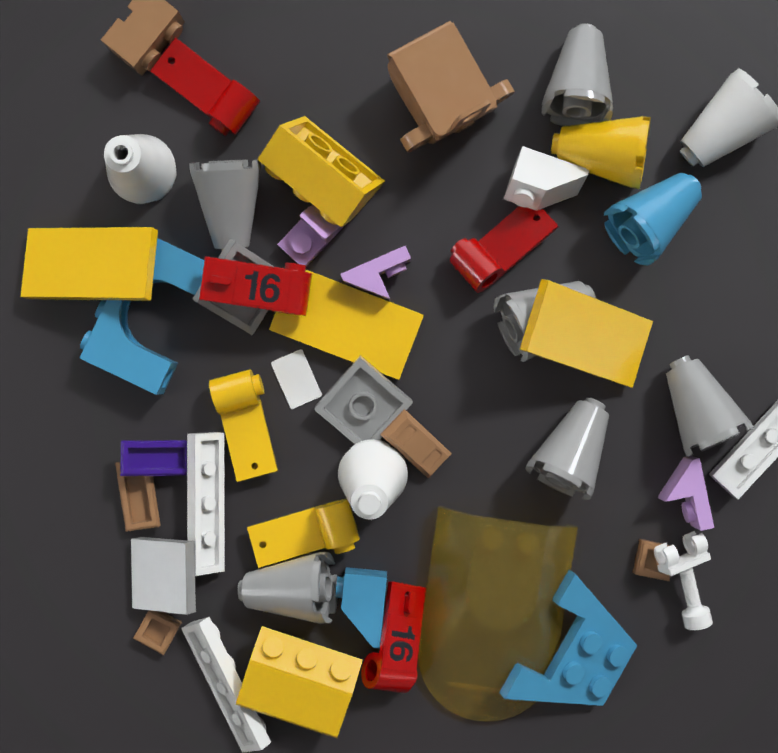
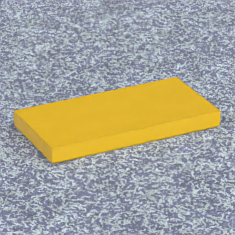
M153 227L28 228L20 297L56 300L151 301L158 230Z
M306 270L305 272L312 273L307 315L299 316L276 312L269 330L354 362L361 355L380 373L399 380L424 315Z
M541 279L519 350L633 388L653 321L550 280Z

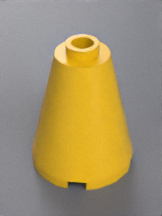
M641 116L562 126L560 133H554L551 154L557 155L558 159L584 167L593 175L630 188L640 189L651 117Z

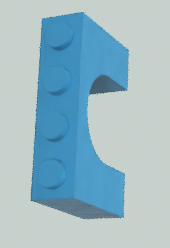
M157 238L153 284L169 283L195 295L201 286L205 260ZM102 300L95 312V317L98 319L93 330L87 331L81 341L80 349L83 351L80 359L153 394H164L178 363L144 347L133 337L129 329L127 317L131 301Z

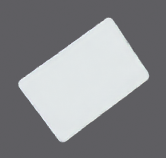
M297 350L271 362L291 409L322 396L303 350Z

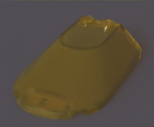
M438 505L426 585L418 662L427 688L445 708L471 720L498 721L516 716L537 702L504 699L499 692L515 664L519 663L544 675L559 649L565 609L553 602L552 598L568 570H571L577 526L567 524V526H546L476 516Z

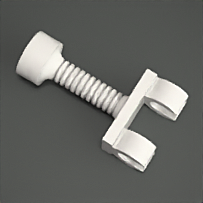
M692 531L683 536V544L688 553L679 556L674 545L667 547V543H663L654 548V555L659 564L657 565L659 572L670 576L680 574L688 606L682 611L685 628L688 630H702L710 627L713 621L709 607L701 605L693 567L711 560V556L707 552L708 542L704 534L696 535L695 531Z

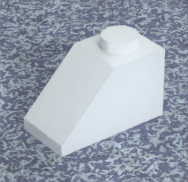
M522 146L504 199L521 207H528L536 211L578 195L588 176L589 170Z

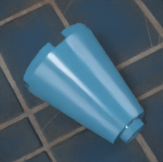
M678 173L611 205L604 212V216L608 215L609 219L604 225L610 239L624 255L631 252L638 258L634 262L646 266L654 263L701 200V184L692 175Z

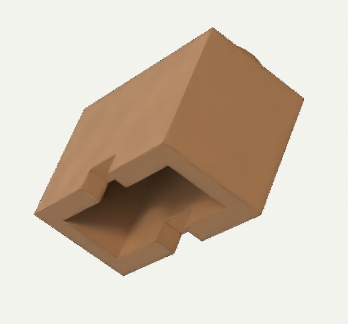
M132 0L127 6L132 13L124 22L118 18L101 39L112 53L141 76L147 70L150 71L161 57L160 53L167 44H171L175 37L178 39L183 31L185 21L179 11L165 0Z

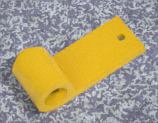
M249 369L209 380L212 401L216 411L221 415L237 482L278 472L259 396L265 394L260 375H253L252 370Z
M347 499L329 502L247 527L258 568L323 548L334 549L335 554L348 552L355 549L354 543L360 540L351 505Z

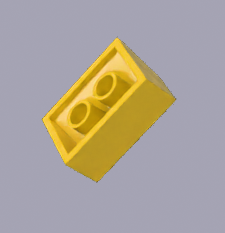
M306 116L279 125L257 159L266 166L265 170L270 176L277 180H283L293 188V193L296 197L304 202L313 204L321 211V216L327 222L339 225L340 227L350 222L385 182L384 179Z
M262 626L236 705L337 738L363 660Z

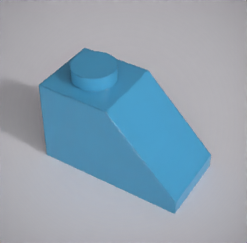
M346 567L344 577H337L335 598H342V611L373 648H380L387 571Z

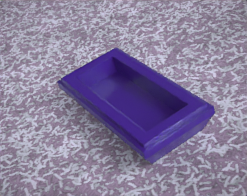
M187 440L121 441L120 476L187 475Z

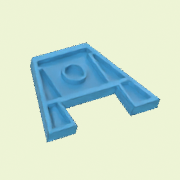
M569 569L552 601L558 606L576 614L577 617L544 675L524 665L515 663L499 692L504 699L603 706L634 653L637 644L579 577Z

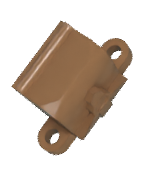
M451 21L387 54L389 59L387 67L390 78L419 126L400 139L407 153L426 143L434 144L452 133H459L475 123L474 121L497 109V104L515 93L508 79L492 87L489 86L454 22L452 23Z

